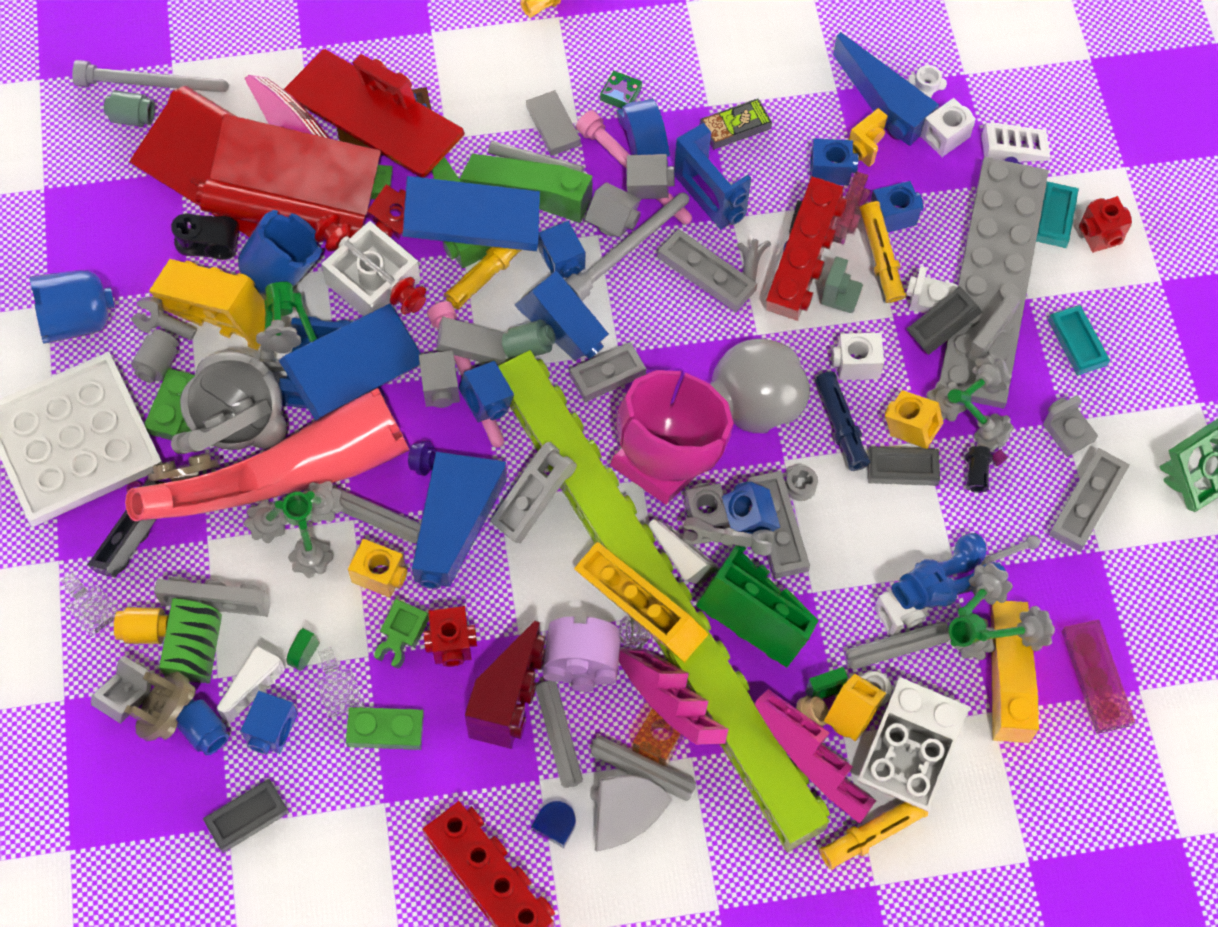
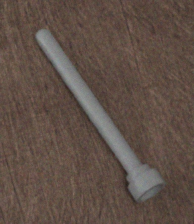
M75 60L72 72L74 85L89 87L90 84H96L97 81L168 88L188 86L193 90L226 92L229 88L228 82L223 79L97 68L96 65H92L90 61Z
M684 192L679 193L585 273L580 272L568 277L565 281L581 301L590 295L593 283L686 206L689 202L688 194Z

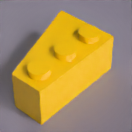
M169 259L149 290L153 297L162 300L164 311L201 327L204 322H208L221 328L219 331L220 335L230 338L232 334L243 337L247 340L248 347L257 351L261 344L256 342V335L264 332L265 305L264 299L254 287L255 283L251 278L240 273L237 275L225 273L216 267H211L210 269L201 267L191 261L180 262Z

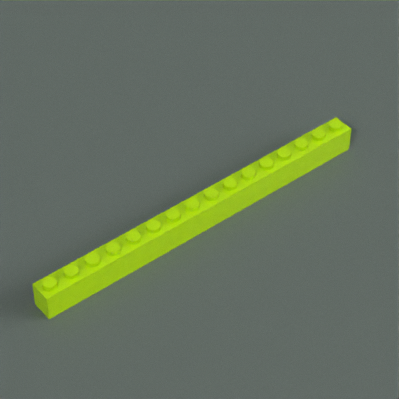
M531 350L499 365L500 371L514 393L510 408L537 452L545 443L551 442L559 449V454L562 457L568 456L577 464L574 473L562 483L560 489L594 544L599 542L688 613L709 634L685 663L657 639L654 638L668 662L689 673L686 688L708 700L705 715L729 729L726 743L719 745L785 851L788 853L824 832L829 823L827 817L830 816L825 802L820 796H813L807 786L809 784L808 777L797 765L794 766L786 751L773 736L747 692L750 688L744 675L740 671L735 672L729 664L730 655L726 647L720 640L715 642L709 632L711 626L707 617L701 610L696 612L690 602L692 596L688 587L683 581L678 583L672 574L674 569L670 559L664 552L659 553L654 546L655 538L651 529L646 523L640 524L635 516L637 510L633 501L628 495L623 497L618 489L619 481L614 471L610 467H604L600 461L602 456L598 446L593 440L588 441L583 434L584 426L579 416L575 412L572 414L569 412L565 405L567 400L563 391L558 385L553 387L548 379L550 373L542 359L536 360ZM548 465L547 468L550 471V473L554 467Z

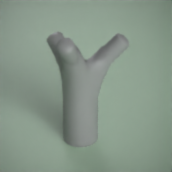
M753 239L750 250L743 243H739L737 246L744 256L743 274L753 281H756L761 255L765 249L771 246V242L768 240L758 246L759 241Z

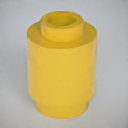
M126 607L124 611H117L115 614V639L123 640L125 644H162L166 634L169 615H165L163 608Z

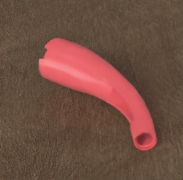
M377 388L339 407L271 448L244 461L189 479L131 488L126 494V510L133 521L196 515L247 505L309 489L308 486L312 482L322 484L330 481L334 483L357 476L390 461L410 449L380 390Z

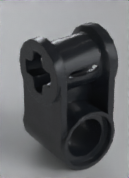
M186 213L178 215L173 219L171 231L175 237V248L180 254L227 260L234 257L239 225L237 221L226 216H204ZM187 222H190L191 228H188Z

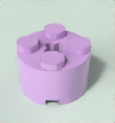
M562 617L549 623L543 667L544 679L554 682L563 681L571 683L572 689L580 692L593 691L594 685L616 683L621 634L619 635L617 626L610 622L587 617L586 624L574 623L575 617Z

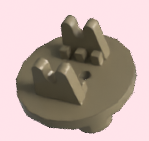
M204 453L189 457V464L176 467L175 461L156 464L152 466L153 473L147 474L148 480L157 481L170 478L174 482L199 476V471L219 466V460L211 459L210 453Z
M178 671L170 673L164 678L153 672L152 674L146 672L142 679L153 685L154 688L145 699L141 709L136 706L127 705L124 712L137 720L135 725L136 734L143 740L153 741L158 737L167 740L177 728L178 722L176 718L182 711L183 706H186L193 699L196 689L193 685L189 684V679Z

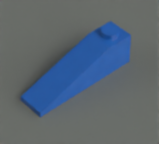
M840 32L836 36L833 56L873 112L879 108L888 116L885 128L889 130L890 134L911 146L921 136L925 118L936 111L939 104Z

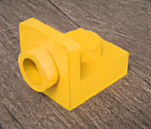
M879 108L852 128L849 140H853V153H858V160L868 167L874 164L878 151L876 144L885 135L884 128L888 116Z

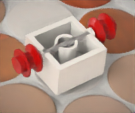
M339 215L324 216L317 222L315 226V240L317 242H324L326 240L325 248L328 251L336 250L321 264L325 283L359 313L365 316L389 303L392 307L401 303V313L404 315L411 312L416 313L423 307L426 301V289L423 286L414 288L420 282L418 260L376 225L369 221L349 238L351 226L348 223L339 225Z

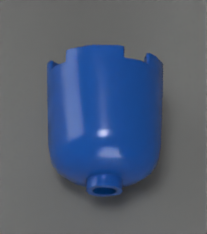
M277 210L266 213L239 254L238 267L240 274L251 278L255 283L254 287L261 294L266 295L265 287L275 282H289L294 288L315 264L322 252V248H318L315 241L316 231L307 221L296 214L291 213L287 217L277 214Z
M74 270L29 276L43 344L94 334L106 326L108 309L115 308L111 287H103L101 279L94 272Z

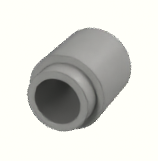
M154 330L151 335H147L131 363L135 370L134 374L148 383H153L154 380H163L177 354L176 347L178 341L172 335L162 330Z

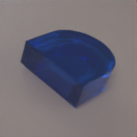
M550 802L540 810L531 826V830L565 848L575 830V813L564 802Z

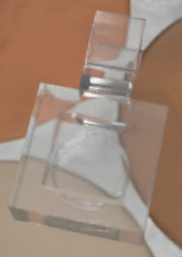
M73 572L61 580L66 590L75 599L67 608L90 637L114 621L118 609L97 584L87 590Z
M332 647L318 651L326 678L318 680L316 683L329 719L349 712V707L364 706L352 669L340 672Z

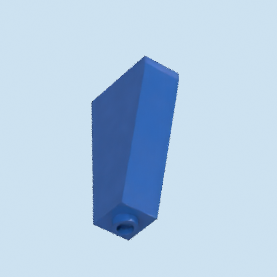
M436 452L412 565L415 582L430 589H438L440 586H451L506 484V461Z

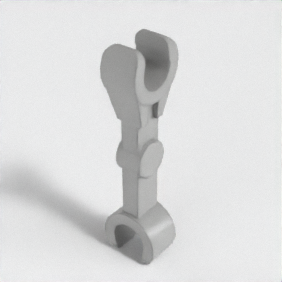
M695 517L687 518L683 525L684 529H692L697 532H684L683 541L689 545L714 541L726 546L733 544L751 547L754 553L767 556L771 553L774 543V534L769 530H758L751 534L734 531L731 528H714V526Z

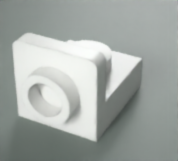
M921 266L918 277H910L906 295L912 297L909 310L926 314L956 290L957 285L925 277L927 267Z

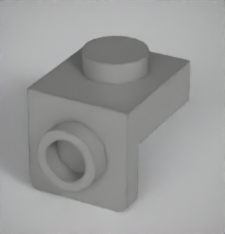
M123 656L118 660L116 674L92 695L91 705L121 724L129 716L124 712L127 705L139 707L149 695L151 684L142 678L146 672H151L142 664L135 663L126 656Z

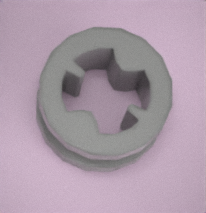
M796 466L788 472L785 484L789 496L797 501H806L814 496L818 484V476L813 469L807 466ZM798 478L806 479L805 489L797 488Z

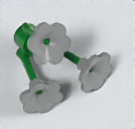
M275 282L265 287L264 332L256 335V342L261 344L259 360L272 372H279L285 370L280 363L274 360V351L281 354L288 353L292 350V347H297L301 344V337L297 335V330L293 327H285V322L281 320V316L291 314L293 312L292 308L295 307L310 343L317 340L303 307L301 293H294L293 285L289 282Z

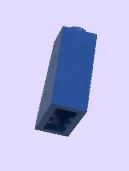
M557 270L514 304L531 322L541 319L546 324H549L555 333V343L574 361L583 356H586L588 359L592 358L604 347L601 341L609 335Z

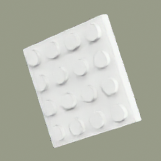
M110 352L0 399V458L28 522L32 527L143 478L147 474L153 473V465L162 464Z

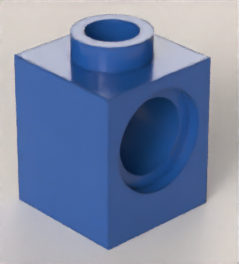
M813 138L810 155V179L813 176L838 185L849 186L851 174L858 171L859 157L858 153H853V140Z
M911 181L875 189L870 201L880 202L881 212L888 233L916 226L920 213L924 208L921 194L915 192Z
M569 221L539 232V252L551 274L557 270L562 278H568L572 274H578L585 269L586 252Z
M495 361L464 372L459 386L460 393L478 423L489 418L490 420H497L503 417L508 412L514 397L513 391Z
M743 482L733 488L734 491L722 496L730 528L734 531L753 534L758 530L773 532L781 528L770 489L753 482Z
M258 690L240 730L245 741L248 743L247 747L265 755L269 753V750L281 754L298 712L293 702Z

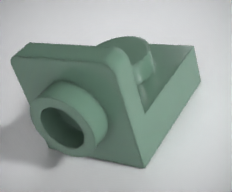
M835 256L825 283L821 304L853 313L863 284L851 280V275L846 273L849 260Z

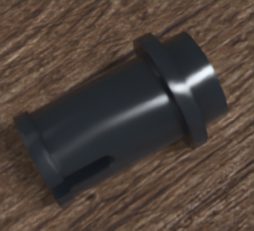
M972 446L965 455V460L968 462L966 489L975 493L989 491V464L993 461V455L990 454L988 447Z

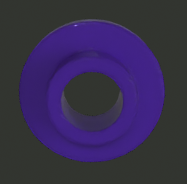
M424 440L421 443H414L410 448L408 466L410 470L416 471L418 475L426 476L433 469L437 450L434 449L432 442Z

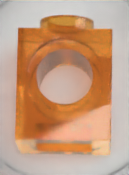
M652 708L633 741L632 751L667 767L684 736L672 728ZM657 728H665L672 736L667 740L661 741L655 739L651 733Z

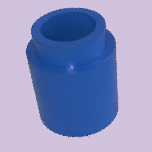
M191 700L186 706H183L182 711L176 718L178 730L196 751H202L206 756L217 752L229 739L226 725L204 700Z

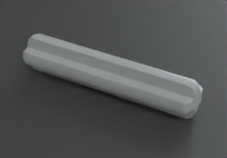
M333 487V489H339L342 493L340 503L343 509L341 512L417 544L421 523L338 487Z
M942 621L849 648L845 653L847 663L851 669H858L946 643L950 640L949 627L946 622Z
M543 681L536 686V692L560 782L564 788L575 787L582 783L583 778L556 682Z
M598 736L591 747L592 756L631 775L647 778L660 786L664 791L685 801L691 798L696 788L694 780L603 736Z

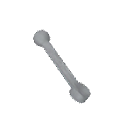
M1031 535L1023 543L985 557L980 565L997 561L1027 548L1036 549L1040 545V539L1035 535Z

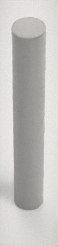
M491 141L488 153L510 159L562 165L584 173V166L495 141Z

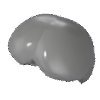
M768 339L746 340L728 350L716 365L710 383L728 402L734 424L740 429L751 433H768L775 426L784 423L788 424L796 420L806 408L810 398L809 381L801 367L798 355L785 344Z
M222 351L211 354L201 360L197 366L195 377L187 383L182 391L180 408L184 421L191 431L200 430L205 427L203 421L213 415L223 413L226 416L233 412L231 406L247 398H251L252 402L267 400L271 409L270 414L212 446L227 450H239L249 446L269 449L283 441L287 434V424L281 414L282 392L279 383L272 371L254 356L238 351Z

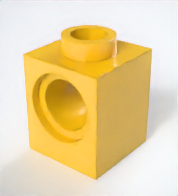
M904 390L900 392L895 401L890 402L885 412L890 436L925 449L929 447L944 423L939 402Z
M363 538L348 568V573L352 583L391 598L395 588L400 589L403 586L408 569L405 566L402 553ZM385 565L389 567L383 574L372 573L376 566Z
M854 673L841 688L824 722L832 726L839 735L849 737L856 742L869 726L886 693Z

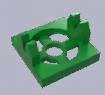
M1217 418L1169 449L1168 452L1171 460L1159 466L1161 471L1169 474V476L1164 478V482L1173 490L1183 494L1187 509L1193 512H1197L1218 498V464L1215 471L1211 474H1207L1205 468L1208 459L1212 456H1216L1218 461ZM1199 447L1202 456L1198 466L1189 471L1188 463L1190 456ZM1204 477L1210 480L1211 487L1199 489L1194 486V483Z

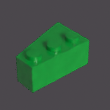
M735 545L695 606L703 610L709 617L716 619L735 632L741 639L748 641L766 653L769 658L787 668L807 643L819 620L787 588L781 591L767 577L770 571L763 564L757 567L744 554L745 546Z

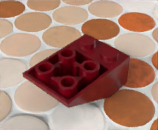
M534 621L475 680L465 713L469 738L512 749L515 738H522L526 724V717H524L525 703L531 704L536 690V683L534 682L535 669H542L546 649L544 644L546 636L541 635L540 622Z

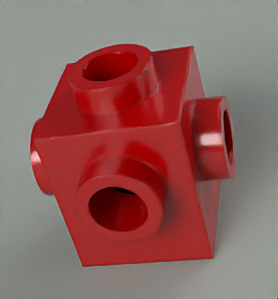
M386 184L367 210L366 217L375 222V225L390 238L393 235L400 239L403 232L406 191L400 189L397 192ZM397 211L400 216L395 217L390 212Z
M1118 196L1106 200L1100 198L1087 206L1079 228L1092 253L1123 244L1132 225V217L1130 211L1122 205Z
M465 606L429 610L430 630L423 631L426 653L433 652L435 664L454 667L463 664L466 660H472L470 647H477L475 625H468Z

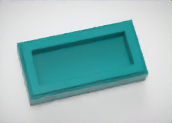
M1047 181L1036 242L1067 248L1079 188Z
M1081 305L1050 314L1048 322L1077 376L1108 366L1110 358Z

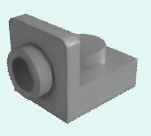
M1078 395L1069 400L1061 398L1054 402L1048 408L1049 413L1043 423V426L1066 457L1094 443L1098 437L1097 433L1078 409L1082 402Z

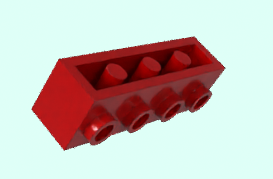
M811 176L766 299L767 311L796 321L799 320L802 310L808 311L814 293L809 291L813 279L819 280L825 261L820 260L824 248L830 250L836 234V230L832 229L836 217L842 218L847 204V199L843 198L844 186Z
M458 801L422 828L427 842L493 927H554V921L551 918L555 915L553 908L542 895L536 899L531 893L528 886L532 883L525 872L518 865L515 868L509 865L504 858L508 854L505 847L496 836L490 839L481 829L485 824L472 806L466 810L461 802Z

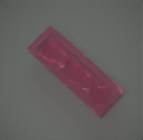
M1099 619L1064 627L1061 633L1096 734L1131 727L1135 723V719Z

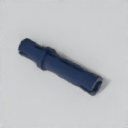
M835 372L822 373L816 377L815 383L835 429V442L841 446L850 471L864 469L869 465L870 459L861 442L862 432L860 427L856 426L852 419Z

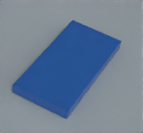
M407 176L402 237L537 252L540 191Z
M389 303L283 356L279 362L313 418L317 421L339 407L419 367V355L421 353L394 308Z

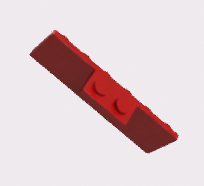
M322 49L283 89L307 110L369 147L380 150L381 154L422 178L426 177L465 135L462 127L417 102L411 89L412 83L404 74L400 72L396 74L387 69L380 60H372L363 54H360L352 62V65L332 52Z

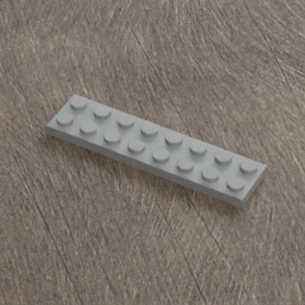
M988 157L983 158L958 287L961 286L979 306L982 313L947 340L939 381H944L946 384L950 381H955L958 388L962 391H965L976 382V375L972 372L976 363L968 358L971 344L1008 294L1010 295V293L1020 298L1021 301L1015 315L984 357L993 354L996 358L1004 360L1012 376L1049 170ZM1011 379L1007 382L1008 389L1004 391L997 390L995 393H990L987 387L979 388L971 395V402L1004 409L1007 404Z

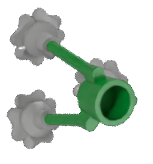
M330 481L322 484L312 482L308 486L309 491L290 493L285 497L284 501H276L271 506L268 501L263 500L257 506L247 509L249 518L244 521L245 527L251 531L252 539L259 540L262 538L265 543H270L275 537L284 535L285 529L283 526L287 522L294 526H299L302 541L296 543L295 550L289 554L288 558L293 563L292 570L303 573L308 578L313 577L315 573L324 574L327 564L333 560L332 554L329 553L330 547L328 543H320L315 538H310L307 522L310 519L314 523L322 520L331 522L335 519L334 513L342 511L343 507L340 503L342 493L339 489H333V484Z
M987 563L985 567L982 565L975 567L974 575L969 579L970 585L975 587L973 589L975 596L965 606L958 609L959 617L955 618L949 625L948 633L951 645L955 649L961 650L963 658L974 657L978 660H984L986 652L989 653L995 650L994 638L1018 635L1022 638L1023 645L1026 647L1031 646L1034 651H1040L1043 646L1051 645V637L1055 632L1052 620L1049 618L1048 611H1041L1038 606H1032L1028 612H1021V622L1017 624V627L998 630L988 627V621L985 618L972 613V610L982 599L990 605H993L996 601L1004 603L1007 600V593L1013 588L1012 583L1007 581L1008 573L999 570L993 563Z

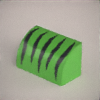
M172 598L159 669L164 677L178 671L186 676L189 682L210 683L222 614L217 609L196 601Z

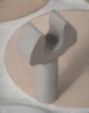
M145 297L136 303L139 307L147 309L151 313V318L139 313L131 317L132 322L139 330L148 333L152 328L162 327L188 340L194 338L197 328L164 314L161 299Z

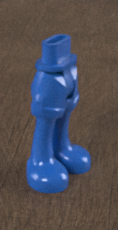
M968 533L961 536L956 542L952 558L942 562L925 559L916 563L912 571L900 577L899 582L892 585V592L904 609L914 607L917 610L925 609L926 607H946L956 601L957 595L973 592L975 587L970 585L969 579L974 575V572L957 580H952L948 577L958 573L970 572L982 563L987 552L984 539L976 533ZM990 562L993 563L999 570L1006 571L1000 563Z

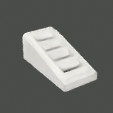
M985 123L981 135L984 157L1003 161L1007 157H1015L1018 162L1050 160L1046 130L1000 123ZM1033 140H1039L1040 150L1034 149ZM1009 141H1014V146H1011ZM1021 141H1026L1027 148L1022 147Z
M655 519L648 523L653 534L684 581L700 584L719 569L698 548L685 543L683 536L669 524Z
M258 646L253 649L217 706L223 721L231 723L254 701L258 690L264 692L285 671L283 662L279 657Z

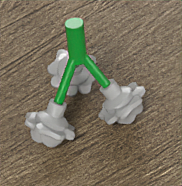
M989 354L987 357H978L975 360L976 366L972 369V372L976 375V382L965 391L960 390L955 381H950L947 384L944 381H939L933 390L927 392V398L939 402L943 421L945 419L950 422L955 421L958 414L967 408L978 420V426L980 427L974 434V438L978 440L977 446H985L990 450H995L1004 446L1010 438V433L1014 429L1010 423L1011 419L1008 415L999 416L998 414H993L991 417L984 416L971 402V395L979 388L986 387L990 393H995L997 390L1004 391L1008 389L1007 382L1010 381L1012 376L1004 360Z

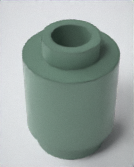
M114 90L110 96L105 98L104 114L108 116L111 123L143 127L144 124L150 125L153 122L155 102L153 99L147 98L145 94Z
M541 319L512 327L502 336V346L509 359H513L531 350L534 357L549 353L555 343L553 328Z

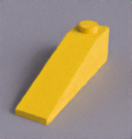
M596 542L575 566L574 570L684 663L709 635L688 613L599 542Z
M996 601L991 605V628L998 630L1017 627V624L1021 622L1020 613L1029 611L1028 602L1005 601L1000 603ZM1018 635L994 638L995 650L991 652L992 740L1030 743L1039 731L1038 689L1034 652L1031 646L1026 647L1023 645L1022 638Z

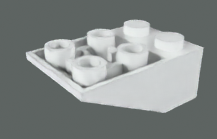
M899 677L857 781L929 812L970 706Z

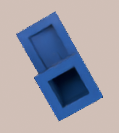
M653 98L630 102L622 106V109L616 110L618 122L627 131L631 155L667 154V157L670 156L662 115Z

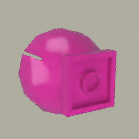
M655 370L634 380L618 408L616 427L622 449L613 456L610 466L667 505L696 476L711 470L715 466L729 442L734 422L728 402L709 383L686 372L680 383L675 400L671 404L681 371Z

